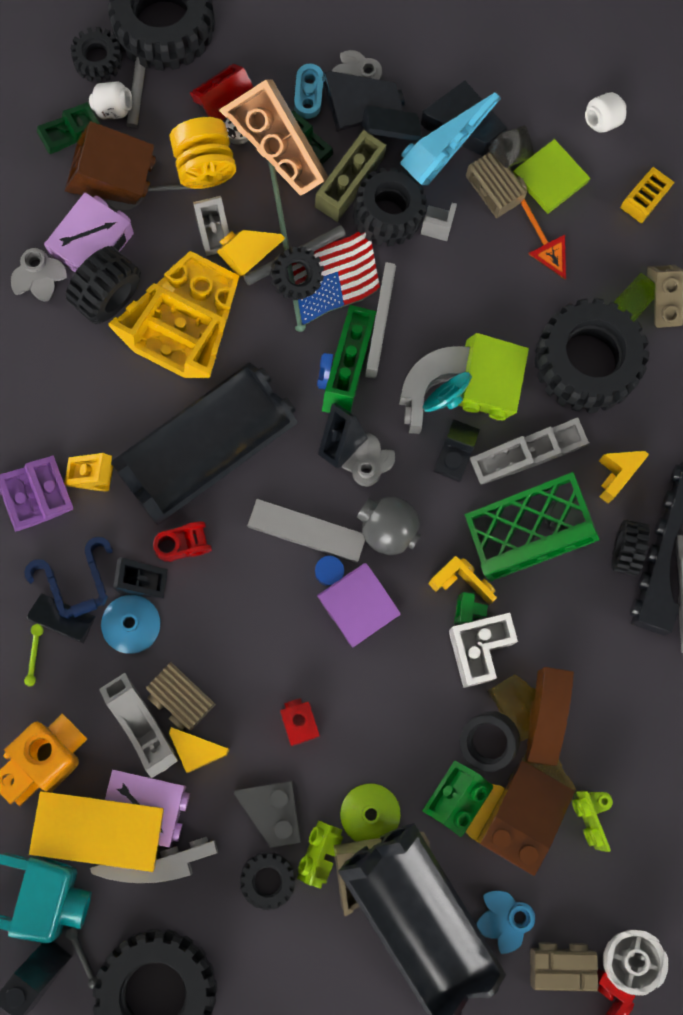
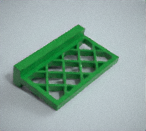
M574 472L464 514L481 561L483 574L490 582L600 540ZM571 482L574 491L569 501L555 496L559 486ZM538 494L547 497L541 512L527 507L531 498ZM576 497L580 506L574 504ZM553 500L566 505L560 520L546 515ZM510 505L520 508L514 523L501 518L505 507ZM571 508L583 513L586 522L572 526L565 523V520ZM525 511L539 516L532 531L519 525ZM484 515L493 519L487 533L477 530L474 519ZM543 519L558 524L554 533L547 537L537 533ZM498 521L511 526L505 541L491 536ZM516 529L530 534L526 544L521 547L510 544ZM479 535H481V536L484 537L482 543H481V540H480ZM489 539L501 544L502 547L499 554L487 559L484 550Z

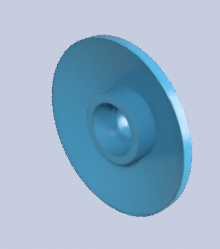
M125 595L112 601L105 609L101 620V630L106 642L113 649L126 654H135L146 650L155 642L160 632L161 622L157 609L149 600L138 595ZM127 618L135 620L132 628L125 627L124 622Z

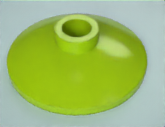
M363 784L352 789L344 798L340 810L342 826L345 832L356 842L377 839L397 829L401 816L396 797L387 788L378 784ZM373 808L377 816L374 820L370 821L365 817V812Z

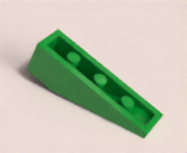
M349 305L325 389L322 412L330 413L332 404L337 403L351 413L377 311Z

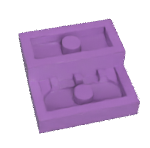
M54 455L26 463L24 468L0 474V492L15 532L73 510V505Z
M363 563L317 595L329 616L335 621L352 648L401 615L366 563Z

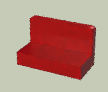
M232 64L191 91L190 95L195 103L203 106L208 117L218 118L223 121L226 117L219 110L254 87L244 67Z

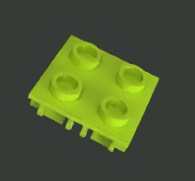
M575 791V799L572 800V805L578 817L582 816L586 828L583 829V833L588 845L594 846L595 850L610 852V846L597 814L607 811L612 807V797L606 792L588 793V791Z

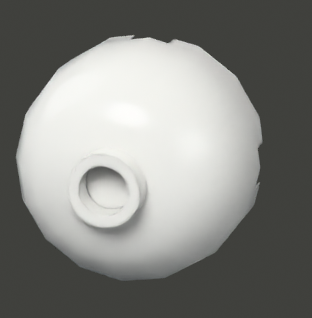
M626 930L616 934L607 943L603 952V967L607 977L616 988L630 995L644 996L664 983L668 973V957L666 951L663 950L659 943L660 941L655 936L642 930Z

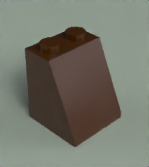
M89 121L77 141L65 192L83 195L86 192L92 197L96 195L102 199L135 205L141 197L146 196L150 182L146 178L148 172L152 171L155 164L156 156L152 155L154 144Z

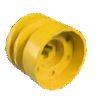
M214 117L194 118L180 123L172 129L169 137L173 155L177 159L176 167L180 184L192 189H205L220 185L234 176L236 164L233 159V152L229 148L230 140L226 124L221 119Z

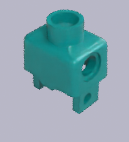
M10 853L0 854L1 865L26 870L13 917L0 914V929L9 931L8 937L50 943L60 937L64 925L77 929L83 927L89 910L92 892L74 887L77 878V869L74 866L41 856L26 858Z

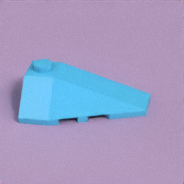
M494 92L420 139L415 145L410 143L401 154L404 159L400 164L421 185L428 186L501 99L500 96Z

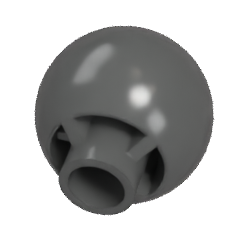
M384 497L375 502L368 498L357 515V518L362 521V532L366 542L379 553L386 555L403 553L407 547L413 549L421 537V534L417 532L420 528L419 516L415 508L404 499Z

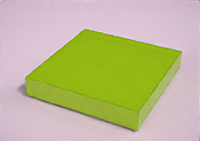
M555 139L513 171L516 177L520 176L527 186L526 191L547 214L589 183L590 177Z

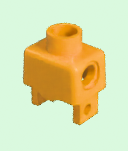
M63 713L48 727L41 722H33L4 749L5 754L3 756L11 760L0 769V794L9 804L15 801L21 807L39 788L47 792H53L79 765V759L74 752L87 738ZM50 743L52 747L50 756L46 760L40 761L38 757L40 748Z

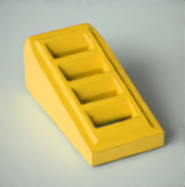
M652 167L626 197L620 208L642 224L675 182L655 167ZM652 176L665 186L662 188L656 182L651 180ZM646 184H649L651 187H653V188H654L655 190H657L659 193L656 194L655 192H653L651 189H649V188L646 187L645 185H646ZM642 190L643 192H645L647 195L653 198V200L651 201L650 199L645 197L643 194L640 193V191ZM635 197H637L639 200H641L648 206L644 207L642 204L635 200Z

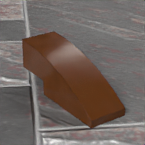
M544 667L537 671L535 700L531 702L526 762L557 766L569 715L574 677L573 671Z

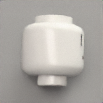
M119 81L98 83L93 89V94L89 96L91 109L103 120L124 118L128 111L132 109V94Z
M614 92L595 97L587 105L585 112L586 122L599 133L617 128L626 119V104Z

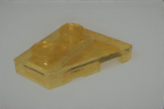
M514 674L488 690V693L501 714L508 716L515 723L520 733L521 742L528 738L531 702L535 700L536 689L531 688L526 681Z

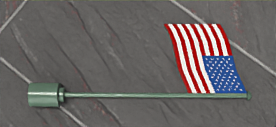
M269 162L281 234L285 237L282 241L285 251L289 249L278 181L275 167ZM357 232L350 237L329 243L314 251V256L316 258L319 256L321 260L319 262L320 266L324 267V271L321 272V275H324V279L320 282L321 286L314 294L304 299L293 300L297 321L296 331L303 332L306 329V324L320 316L362 301L380 289L372 242L365 238V232L362 234ZM291 263L288 266L289 281L293 284H302L307 277L305 267L300 263Z

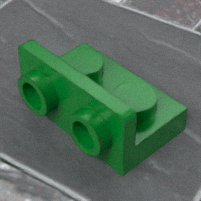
M454 760L422 811L462 837L492 791L493 785L477 772Z

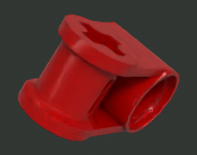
M193 522L158 533L153 541L156 556L164 562H171L186 557L200 556L212 551L211 545L207 544L204 532L205 522ZM194 534L197 537L198 544L195 543ZM165 540L175 543V548L169 553L160 551L159 546Z

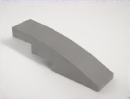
M577 417L551 428L550 426L529 436L516 438L473 456L470 460L482 485L589 445V442Z

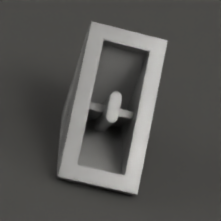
M221 196L193 202L196 221L206 256L218 254L217 250L222 246L219 241L229 233Z

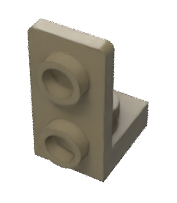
M676 265L647 266V278L655 282L654 325L657 328L682 326L683 269Z

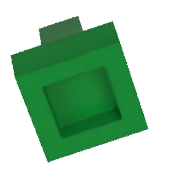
M463 592L457 596L454 624L461 625L472 622V618L483 619V617H487L488 605L474 603V593Z

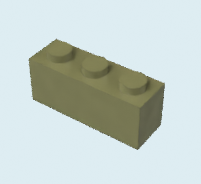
M363 130L316 193L315 208L338 222L356 198L362 180L365 177L368 178L369 173L376 171L384 160L386 144Z

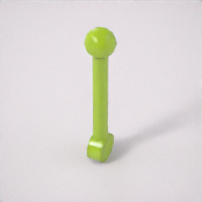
M39 624L31 627L33 642L28 675L24 679V683L27 686H33L36 683L34 671L39 636L44 632L43 627Z

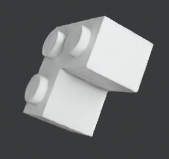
M510 613L453 626L449 630L463 688L497 679L490 651L512 646L518 642Z

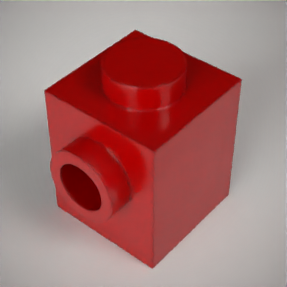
M299 698L284 703L285 709L280 710L291 746L320 737L309 701L302 703V699Z

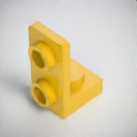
M457 556L449 561L428 583L435 592L441 587L447 590L458 579L455 575L458 573L488 605H491L497 599L493 594L496 592L494 587L487 580H480L473 573L475 571L474 567L465 558L460 560Z

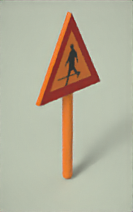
M524 199L521 201V205L543 243V246L528 254L566 280L565 234L548 242Z

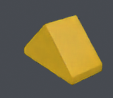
M172 727L169 731L186 773H190L227 756L230 750Z

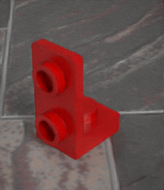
M598 969L599 986L597 991L611 1002L616 997V1000L605 1015H629L633 1010V1000L636 996L616 988L607 977L606 972Z

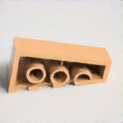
M273 79L261 82L219 110L257 148L256 150L275 167V170L300 196L321 185L328 178L326 171Z

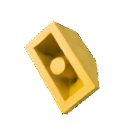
M242 230L235 234L231 231L219 241L222 246L217 250V253L232 271L240 277L245 275L278 246L285 237L282 234Z

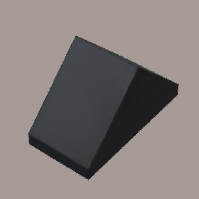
M333 403L331 406L318 455L334 467L340 468L368 437L357 417L337 403Z
M118 558L113 587L121 594L164 598L168 569L125 558Z

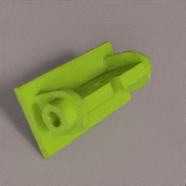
M318 820L316 827L310 833V844L306 855L299 863L298 880L320 889L323 883H327L333 863L324 858L326 854L335 857L334 845L341 844L343 836H341L342 829Z

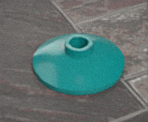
M469 372L458 374L438 387L422 406L424 411H436L446 406L449 410L457 407L463 401L461 395L471 381V374Z

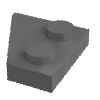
M292 781L234 790L235 797L270 848L301 843Z

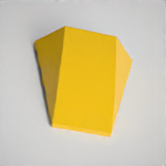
M189 251L164 273V277L157 284L153 283L146 289V293L139 300L133 301L126 307V311L122 315L111 320L108 323L109 327L134 353L183 378H210L238 285L239 275Z

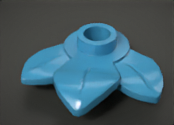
M489 891L483 895L484 902L489 910L478 919L476 925L483 936L498 938V948L501 954L513 952L521 946L524 933L530 931L534 926V910L524 902H516L508 892ZM519 911L523 912L525 916L524 921L516 923L514 915Z

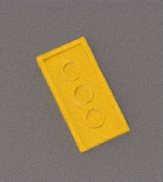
M40 791L29 855L154 872L164 808Z

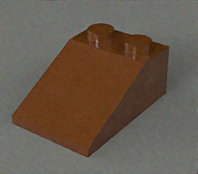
M521 760L478 836L477 841L480 845L535 876L553 843L575 791Z

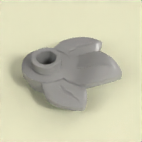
M355 50L340 53L342 64L337 65L332 70L333 72L380 80L382 77L381 64L373 58H365L360 52ZM366 68H372L373 72L367 74L364 72V70Z
M31 248L23 253L20 260L21 265L13 271L11 287L15 295H20L30 290L37 299L47 302L54 294L55 281L67 278L66 269L59 260L48 258L43 250ZM32 261H40V264L38 266H31Z
M371 433L366 434L368 439L342 465L343 469L352 472L353 479L359 485L365 487L375 484L379 480L381 473L390 470L395 463V451L381 450L379 440ZM369 469L371 472L364 473L362 470Z

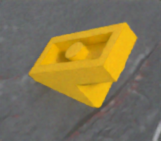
M646 451L604 454L599 462L613 473L602 483L601 487L605 490L599 497L606 503L611 502L649 454Z
M98 453L69 457L64 481L65 486L104 492L109 491L113 466L111 465L112 456Z

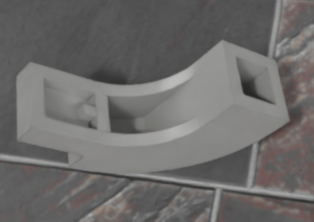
M452 346L435 350L425 355L412 367L404 381L399 405L410 406L405 407L404 424H409V433L420 434L423 425L422 406L424 405V396L428 390L436 384L446 382L466 371L470 347Z
M123 673L99 689L106 705L126 732L146 772L151 778L160 772L166 771L178 761L164 732L126 673Z

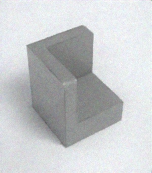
M452 202L450 211L428 205L421 235L447 241L457 204Z

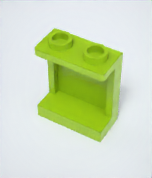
M475 333L466 340L465 347H470L465 372H469L472 378L468 387L461 395L463 401L459 406H463L462 409L467 412L478 413L480 411L488 413L492 419L505 420L517 413L529 348Z

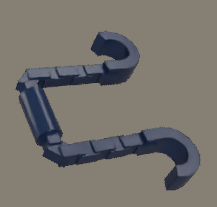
M94 537L87 542L85 555L93 580L96 583L99 597L73 605L71 609H65L59 586L56 583L55 574L46 561L41 559L31 561L25 568V578L31 584L35 581L33 578L34 572L38 569H44L55 598L56 607L59 610V615L67 619L72 616L78 617L96 610L98 606H104L108 596L101 581L102 578L97 568L93 551L95 548L102 546L105 547L107 553H113V548L109 541L103 537Z

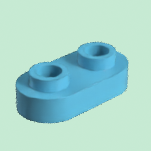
M315 64L301 66L296 74L294 109L297 114L305 119L314 118L321 111L323 71ZM311 79L314 83L310 84L305 81ZM305 104L312 105L311 108H305L303 106Z

